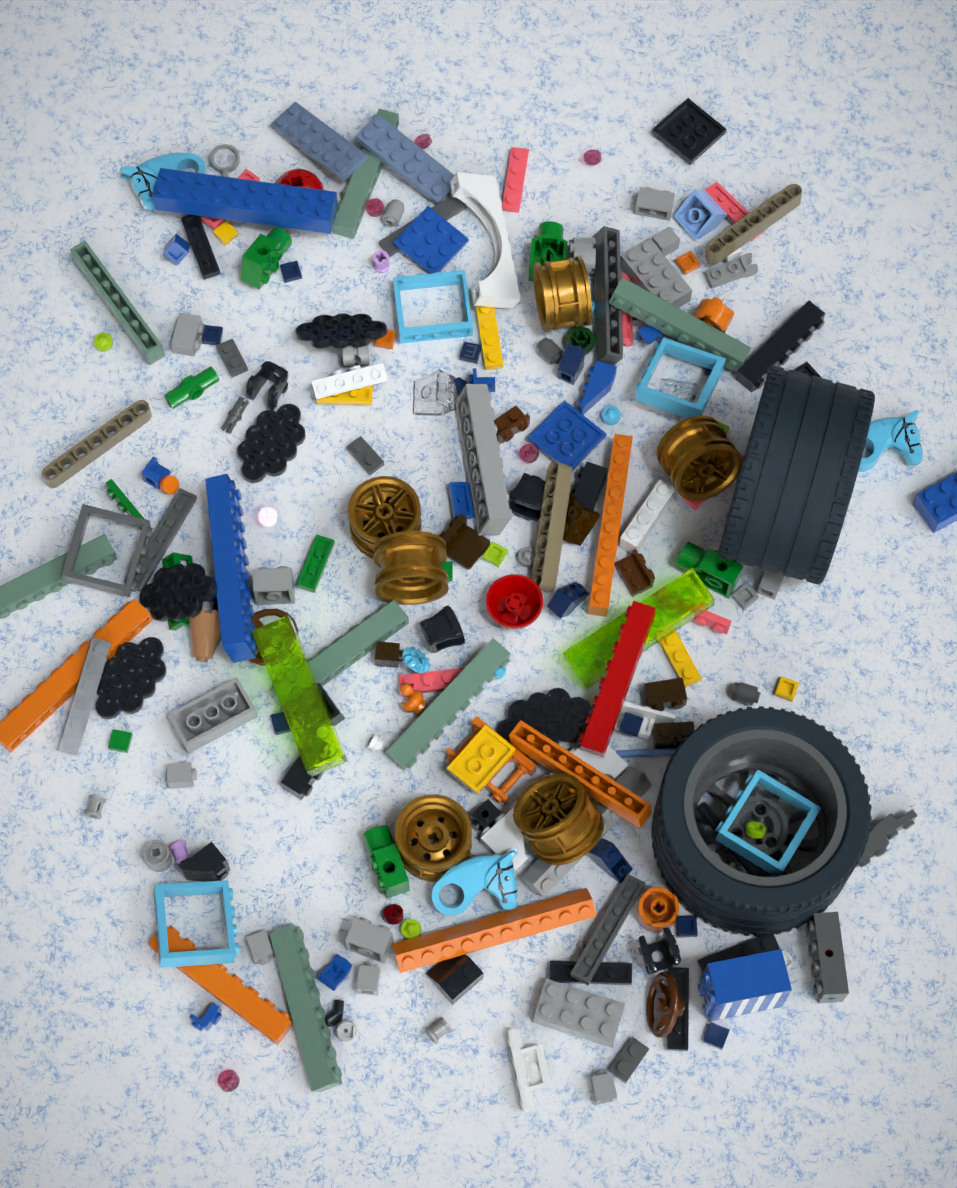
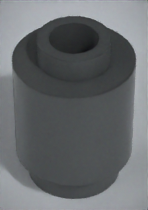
M546 337L538 343V352L550 364H558L562 360L564 352L552 339Z
M735 682L731 697L735 698L736 701L753 706V703H758L761 692L758 691L756 686L744 682Z

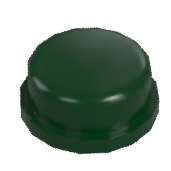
M582 326L574 327L568 331L565 344L566 346L568 343L578 345L585 350V355H587L595 346V335L589 328Z

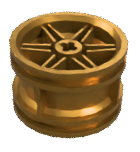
M570 257L562 261H544L543 265L539 262L534 263L535 299L543 331L549 332L550 328L556 331L562 327H581L583 323L585 326L591 325V292L582 257H575V261Z
M698 415L680 421L665 433L657 446L656 456L665 473L671 477V482L679 495L686 500L701 501L718 495L734 482L741 470V455L733 443L727 440L723 428L713 417Z
M392 476L373 477L364 481L352 493L348 503L351 537L358 550L367 557L374 559V544L378 539L382 538L378 537V534L386 536L397 533L396 531L399 527L403 528L401 532L422 530L419 497L415 490L405 481Z
M403 531L386 535L376 541L373 547L374 561L381 568V571L375 576V593L380 599L386 602L395 600L397 604L415 605L438 600L448 593V574L441 568V565L447 559V545L442 537L423 531Z
M553 774L537 780L521 794L513 811L514 823L524 837L529 839L530 846L540 860L546 864L564 865L580 859L597 844L604 830L602 814L596 805L589 800L587 791L581 782L570 774Z
M430 794L415 798L401 810L395 824V842L405 870L420 880L436 882L446 870L451 869L459 862L470 857L472 849L471 822L468 814L459 803L447 796ZM437 818H443L444 822L440 823L436 821ZM419 821L424 822L422 827L417 826V823ZM453 832L457 833L456 838H451L450 835ZM436 838L437 842H435V844H431L430 840ZM412 840L418 843L415 846H411L410 841ZM443 851L451 853V855L449 857H445L443 855ZM430 854V860L425 861L423 858Z

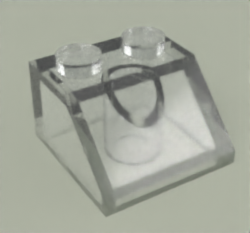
M439 369L415 380L413 414L442 416L455 410V377Z

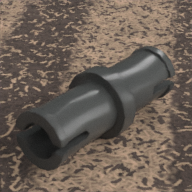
M239 397L233 409L229 410V416L221 427L223 431L226 429V433L231 434L237 422L241 421L242 414L249 404L248 400L244 401L245 398Z

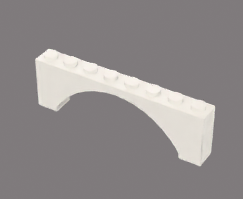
M457 172L450 181L452 197H456L465 203L481 219L492 238L495 253L494 265L490 275L483 281L478 280L471 289L474 306L513 309L520 301L521 294L518 290L517 276L515 275L514 261L511 256V246L508 241V231L504 222L505 216L502 212V201L499 197V187L496 183L495 176Z
M581 746L570 751L614 781L628 768V764L609 746L604 758L581 750ZM517 801L511 805L510 811L506 815L503 813L496 819V824L492 828L487 827L481 833V844L492 855H502L516 848L518 851L517 855L512 859L515 875L528 864L529 860L525 855L524 835L513 819V811Z

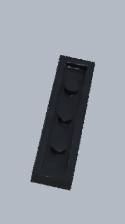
M196 215L181 217L203 279L220 275V269L200 217Z
M772 932L771 935H762L699 959L697 963L703 975V971H705L708 963L779 950L780 947Z
M550 961V980L559 983L584 984L570 976L577 963L576 961ZM602 962L590 984L632 985V963Z
M668 967V973L676 980L679 996H682L684 999L685 1008L683 1015L677 1017L671 1033L667 1035V1051H688L689 968Z

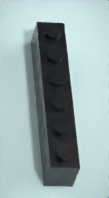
M808 300L737 370L735 379L750 392H753L756 388L760 389L765 383L769 367L772 365H784L788 361L789 355L795 354L800 349L801 344L804 341L807 342L812 337L813 332L816 329L819 330L824 325L826 313Z

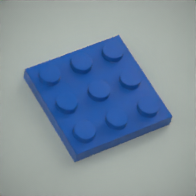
M427 206L393 242V245L426 273L432 274L441 272L469 242V239L431 207Z
M564 400L528 437V441L552 461L570 465L574 471L606 438L607 433Z

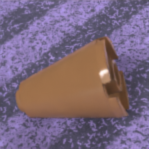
M202 609L198 616L189 618L193 657L197 658L196 661L208 662V659L213 658L221 636L219 611H206V609Z

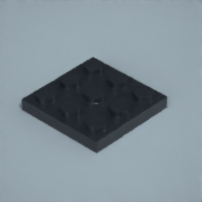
M687 98L652 129V134L691 165L725 135L727 129Z

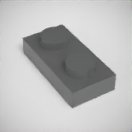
M233 338L216 345L217 351L231 378L248 371V367Z
M361 436L346 446L347 451L369 475H372L384 466V461Z
M632 1036L609 1069V1072L626 1084L649 1051V1048Z

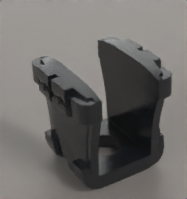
M265 361L261 365V370L255 376L251 375L248 379L246 394L253 401L267 380L273 382L274 384L268 390V409L274 411L279 397L288 390V371L273 362Z
M523 473L517 486L509 493V499L511 500L509 502V509L512 510L515 516L523 517V519L528 521H539L545 480L535 475L530 476V474Z
M449 605L443 607L434 616L420 622L421 630L432 653H437L448 647L465 644L461 625Z
M663 928V939L649 945L644 935L638 938L640 945L638 949L645 962L648 975L681 963L678 944L676 945V939L672 935L670 928ZM658 951L663 954L661 962L653 960L652 954Z

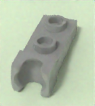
M748 253L733 261L705 270V275L711 288H715L734 280L757 274L758 265H749L752 263V253Z

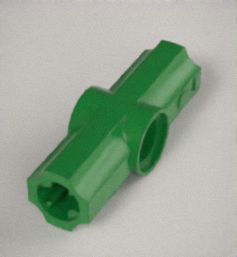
M210 366L195 376L185 377L178 387L166 393L164 397L169 406L174 409L189 399L195 400L199 398L205 389L217 383L220 379L213 367Z

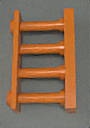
M476 716L472 721L473 732L455 752L449 747L446 749V759L450 764L478 732L487 725L479 717ZM517 749L503 765L504 767L508 762H514L517 765V770L500 789L491 783L493 778L484 787L492 794L491 797L500 804L502 802L505 806L508 804V796L505 794L523 774H528L532 777L537 769V765Z

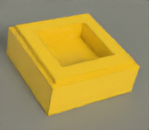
M227 221L213 231V234L224 245H227L239 235L238 231Z
M781 676L774 696L793 702L799 682Z

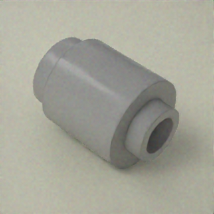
M393 199L388 203L382 216V220L387 226L393 227L399 224L404 213L403 202Z

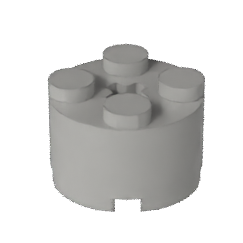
M573 238L568 243L571 257L575 261V257L581 256L587 274H594L596 248H593L594 244L592 243H596L595 238Z

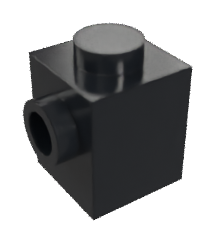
M487 799L471 814V825L478 832L480 830L483 832L487 827L492 828L496 824L495 821L502 812Z

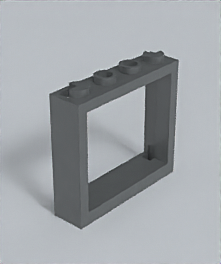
M82 504L61 574L62 580L130 597L132 591L135 592L138 581H135L136 575L140 574L143 563H140L141 558L146 556L148 545H145L147 538L150 539L153 528L150 527V521ZM90 515L142 528L125 585L73 572Z

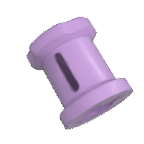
M378 250L373 254L374 270L378 273H385L389 270L390 266L389 255L384 250Z
M186 840L174 842L169 846L170 851H173L176 858V866H181L192 857L186 848Z

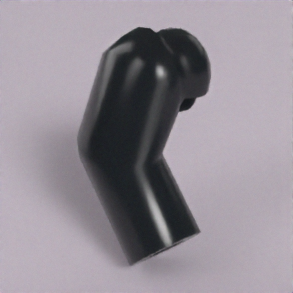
M334 1000L333 1011L325 1016V1023L328 1027H332L342 1020L343 1000Z

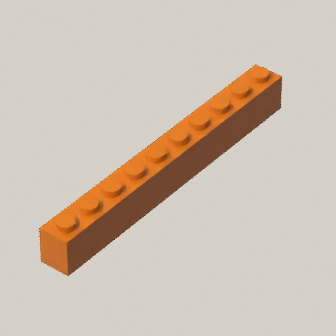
M614 434L588 614L607 617L633 436Z
M134 598L131 602H127L117 615H113L103 628H99L94 633L93 637L111 642L106 661L117 654V650L122 644L130 642L153 621L151 613ZM91 639L85 641L75 654H71L60 668H56L46 681L39 683L32 694L25 696L22 703L17 708L11 709L7 717L0 721V744L10 753L75 694Z
M585 888L393 943L392 947L399 971L403 973L596 917L593 899L588 889Z

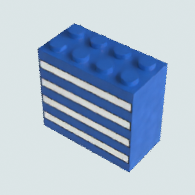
M782 949L708 963L701 976L700 984H698L699 995L704 997L705 1004H702L705 1017L708 1016L709 1022L780 1008L792 991Z

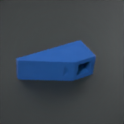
M596 361L594 367H590L588 373L590 379L589 382H585L582 391L585 393L584 397L579 399L577 405L581 414L584 415L611 391L616 377L617 366Z

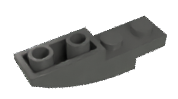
M912 809L898 819L891 813L881 820L869 833L868 842L865 845L866 848L856 867L860 865L862 868L871 862L870 858L873 856L880 857L886 853V848L890 843L888 840L895 838L899 834L898 831L902 828L907 830L915 824L914 820L918 816Z

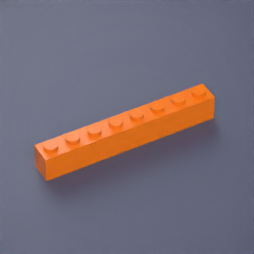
M520 720L509 734L511 745L555 774L565 773L576 777L590 797L639 829L651 816L650 803Z
M171 925L169 928L167 927L169 952L198 951L194 948L195 943L187 937L185 940L178 936L180 932ZM157 933L148 943L150 948L158 953ZM223 964L176 967L277 1046L292 1028L291 1017L284 1011L279 1013L274 1009L275 1005L267 998L262 1000L258 997V991L251 986L245 987L242 984L243 980L237 975L233 974L231 976L226 972L227 968Z

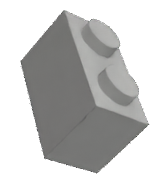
M640 187L635 214L670 221L675 193L666 190H655L650 187Z
M179 313L171 343L173 353L195 357L196 350L200 349V334H203L205 327L201 316Z

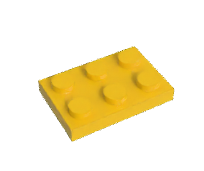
M485 725L447 767V771L478 795L516 752V748Z

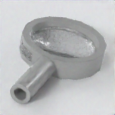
M218 145L210 153L211 166L215 171L221 173V176L228 177V173L236 170L239 166V152L231 145Z

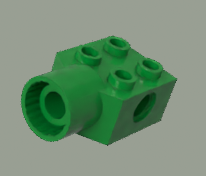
M546 221L539 225L538 236L532 238L528 281H534V263L539 262L543 265L544 261L555 262L567 259L568 241L563 239L564 228L561 224Z
M273 228L267 236L260 233L242 256V282L259 290L264 284L268 283L271 274L276 273L279 268V260L292 245V239L285 230Z
M688 541L676 565L689 571L695 582L729 599L740 580L743 565L736 563V560L731 559L729 561L719 558L717 555L718 550L703 549Z
M382 825L364 832L362 836L372 862L374 874H379L377 879L381 894L385 893L388 899L409 892V879L389 826Z

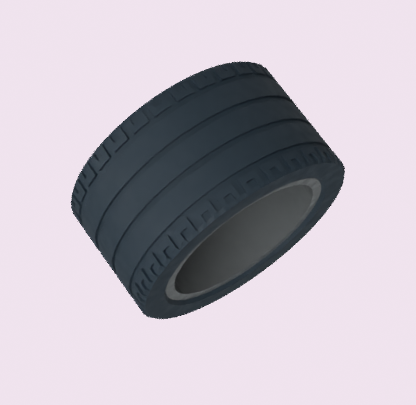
M774 365L769 367L717 554L719 558L729 561L731 559L736 560V563L754 568L758 566L759 569L776 574L780 572L784 576L799 580L806 579L807 582L817 585L824 581L838 543L864 452L875 403L873 391L862 388L858 390L855 386L840 382L832 383V380L817 376L809 377L808 374L790 369L786 371L784 368Z
M759 706V708L747 707L744 710L738 708L737 711L733 712L730 710L724 715L719 714L716 718L707 720L706 724L702 723L676 748V752L673 753L667 764L653 813L651 838L653 839L654 858L657 859L656 865L661 872L660 875L665 879V884L672 891L671 893L678 898L680 904L682 903L686 907V910L692 911L694 916L703 919V922L707 924L709 922L713 924V927H719L725 932L729 930L733 931V934L740 933L744 934V936L754 934V936L759 937V935H771L772 932L778 935L782 932H789L793 928H800L802 925L808 924L814 913L824 912L834 902L866 848L865 845L868 842L871 829L869 824L872 821V806L869 804L871 798L868 794V785L864 782L865 776L860 771V765L856 764V758L848 752V747L843 746L842 741L833 736V732H828L825 726L818 725L813 719H807L805 715L795 714L794 711L788 712L782 708L778 710L774 709V707L764 708V706ZM757 770H760L761 772L776 775L778 782L786 785L787 782L791 783L806 799L821 807L815 818L818 836L811 840L802 839L797 848L803 851H815L812 861L807 867L794 873L789 864H787L783 871L784 876L760 877L740 872L735 869L739 864L735 856L730 865H727L713 853L726 846L718 841L707 846L697 828L695 821L709 826L696 809L703 795L706 792H710L728 809L731 805L735 807L737 801L717 787L715 783L729 775L748 771L749 775H755ZM754 787L728 830L731 833L738 832L741 835L740 839L779 862L783 856L780 849L783 845L789 846L794 838L793 835L788 833V824L804 820L808 814L803 811L785 814L777 804L780 797L775 794L771 799L757 796ZM755 809H761L765 814L758 815ZM718 816V818L723 822H725L728 818ZM752 821L762 823L766 827L765 836L763 838L748 836L745 833L746 824ZM772 841L775 847L769 848L765 842Z

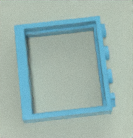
M465 270L393 277L400 344L473 336ZM461 285L465 322L404 328L400 291Z
M663 338L660 344L657 343L655 347L654 357L651 356L649 359L648 369H644L642 373V381H638L635 387V391H637L636 401L685 418L703 415L724 371L726 358ZM664 353L712 370L696 404L647 387Z
M757 770L755 775L750 774L746 780L745 785H747L745 791L741 789L735 800L738 802L735 807L732 805L729 807L725 814L728 817L727 820L719 823L715 830L719 832L715 840L773 876L778 877L781 876L821 807L760 770ZM756 784L808 814L779 862L728 831Z
M228 880L155 885L154 905L160 968L234 963L235 956L239 954V945L234 940V937L237 936V926L232 922V918H235V908L230 903V900H233V889L229 888ZM222 894L228 949L169 952L164 897Z

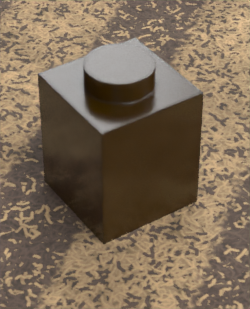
M377 641L374 659L375 666L398 668L399 662H403L402 652L404 651L400 650V643Z

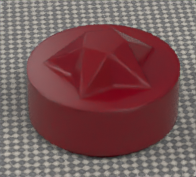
M391 904L383 910L384 920L388 924H398L404 918L403 909L400 905Z

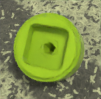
M99 333L94 338V345L98 351L106 352L112 348L113 341L109 334Z
M752 821L746 824L745 833L752 838H763L765 836L766 827L762 823Z
M415 919L404 921L401 926L402 936L405 939L420 936V923Z

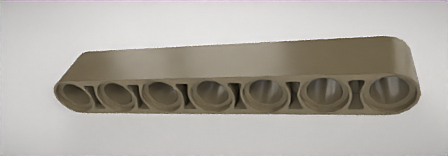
M798 184L788 185L709 241L706 245V261L710 264L721 262L797 208L801 203L802 188Z
M145 400L136 401L47 465L42 471L46 485L50 488L59 487L146 424L152 417L148 402ZM113 431L116 432V433L113 434V435H110V434H109L110 432H113ZM97 442H101V444L97 446L94 445Z
M552 461L547 469L531 579L539 586L540 590L548 593L552 592L556 587L573 469L570 465L558 461Z

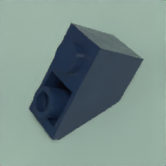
M568 343L558 368L557 378L574 385L584 368L585 350L578 345Z
M573 582L558 589L547 607L561 619L579 606L588 597L589 593L582 584Z
M601 838L588 852L594 862L618 883H621L626 875L633 870L614 843Z

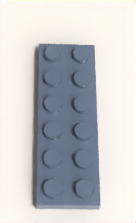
M294 102L271 123L272 129L342 182L368 159L367 154L297 102Z
M378 113L356 135L355 140L434 204H439L451 192L450 181L454 174Z

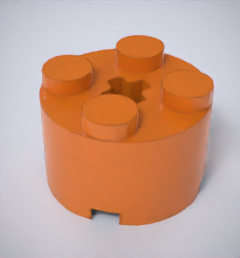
M713 297L712 299L701 300L693 316L725 333L735 313L722 304L721 299Z
M664 887L648 889L641 896L637 907V917L640 924L645 930L656 933L663 932V928H671L679 913L677 897ZM655 907H658L661 913H657Z

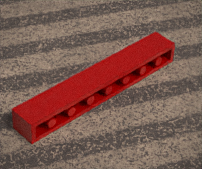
M634 600L632 606L628 605L625 613L627 620L625 624L622 623L618 633L621 635L618 642L615 641L613 645V658L608 660L605 668L607 671L606 677H602L599 684L601 691L599 696L595 695L592 707H594L593 713L588 714L585 723L587 725L586 732H582L579 738L581 750L604 758L656 616L655 607Z

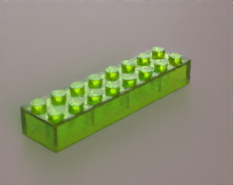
M693 568L640 602L656 608V616L642 653L715 605L714 597ZM626 612L563 652L565 661L585 690L599 682L602 677H606V664L609 659L612 660L613 658L612 648L615 641L618 642L621 635L618 633L621 624H625L627 617H625Z
M287 615L253 630L252 633L307 773L313 777L347 762V756L291 618Z

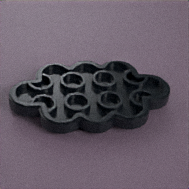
M345 313L335 316L319 315L312 322L300 324L295 329L296 337L299 340L310 341L311 345L316 348H327L329 346L339 349L348 346L363 347L368 345L371 339H380L387 334L386 324L381 321H372V318L367 314H356L353 316Z
M284 404L277 412L265 410L257 416V424L247 429V440L243 441L237 450L238 457L244 462L242 474L248 482L258 483L267 474L270 476L283 474L286 471L287 462L297 456V446L304 442L306 434L304 427L299 424L301 412L296 405Z
M191 563L187 566L176 564L171 569L163 567L155 573L153 583L143 587L140 593V603L142 606L151 609L152 618L160 622L167 621L168 619L180 621L185 616L194 618L200 614L203 602L211 600L216 594L217 583L212 577L205 576L204 567L197 563Z
M145 638L139 645L133 642H126L118 648L116 657L106 661L104 666L105 673H102L96 692L99 696L96 702V711L101 718L106 720L116 718L121 711L127 714L137 713L142 709L144 699L154 695L156 683L162 681L167 673L166 666L161 660L164 654V647L158 638Z
M553 688L546 695L537 692L532 694L527 701L516 700L510 705L508 710L509 719L502 721L498 725L497 733L511 744L509 734L521 720L558 745L560 741L565 743L572 742L579 735V723L586 721L588 714H591V706L584 698H571L569 693L562 688Z

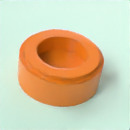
M166 475L160 480L159 486L163 493L174 494L179 489V481L175 476Z

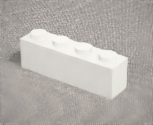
M659 479L620 537L619 547L631 554L635 549L637 552L640 550L674 499L676 488Z

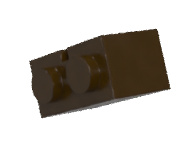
M683 677L644 683L643 692L647 707L662 712L666 707L677 710L686 706L687 695Z
M694 722L654 723V749L672 748L673 739H677L675 748H677L694 730Z

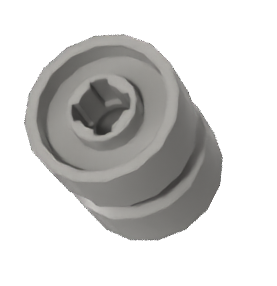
M368 345L342 348L344 367L354 366L355 363H358L360 366L370 365Z
M152 840L144 846L143 857L152 871L163 872L171 866L172 855L165 842Z

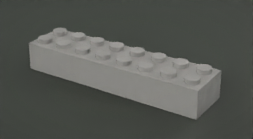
M466 384L456 399L455 405L478 535H500L512 519V510L509 509V493L506 492L505 487L506 476L503 475L502 470L503 459L500 458L499 453L500 442L497 441V426L494 424L493 419L494 409L491 408L490 403L491 392L488 391L487 384Z

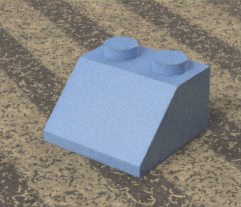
M694 190L673 217L697 241L717 228L727 213L705 190Z

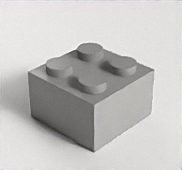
M279 566L273 569L267 567L253 569V592L257 605L295 604V582L292 568Z
M360 917V919L354 918L345 939L347 950L385 964L394 943L391 929L384 925L375 926L371 924L370 920Z

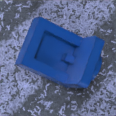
M473 368V375H469V384H487L488 391L495 392V377H477L476 368Z
M335 954L332 962L319 975L318 980L335 991L348 977L352 964L346 958Z
M213 1002L202 1020L191 1014L189 1016L192 1021L191 1025L199 1031H202V1029L209 1031L212 1025H216L222 1017L220 1006Z

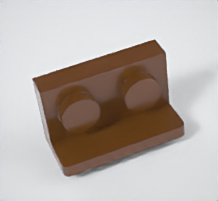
M516 405L496 418L494 424L497 426V441L500 444L504 441L508 442L516 433L526 430L530 424V416L528 414L524 415Z
M636 549L632 551V555L615 562L614 565L633 597L652 588L655 579L653 571L645 565L644 556L641 553L639 554Z

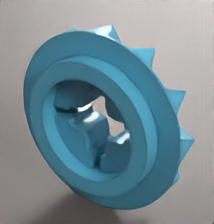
M412 646L411 648L407 647L402 652V658L411 670L417 673L428 671L431 666L429 658L425 657V653H422L420 649L416 650Z

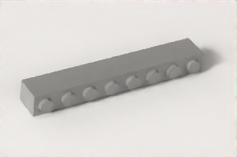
M631 766L615 780L640 798L653 786L644 772ZM595 801L594 804L604 820L602 838L622 817L598 801ZM583 857L564 865L546 864L539 858L521 878L532 892L544 898Z

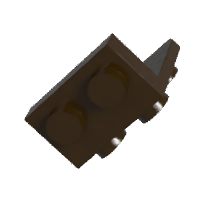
M571 491L563 540L581 546L599 519L600 514L597 511L583 507Z
M462 513L457 518L454 517L446 532L443 531L439 535L446 541L447 556L467 570L473 567L490 545L489 539L483 535H478L477 531L467 525V517Z

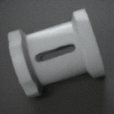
M89 795L90 802L84 815L93 819H101L103 803H106V799L98 795Z
M440 1017L437 1023L430 1028H426L425 1031L431 1040L437 1044L438 1040L446 1033H451L452 1029L444 1018Z

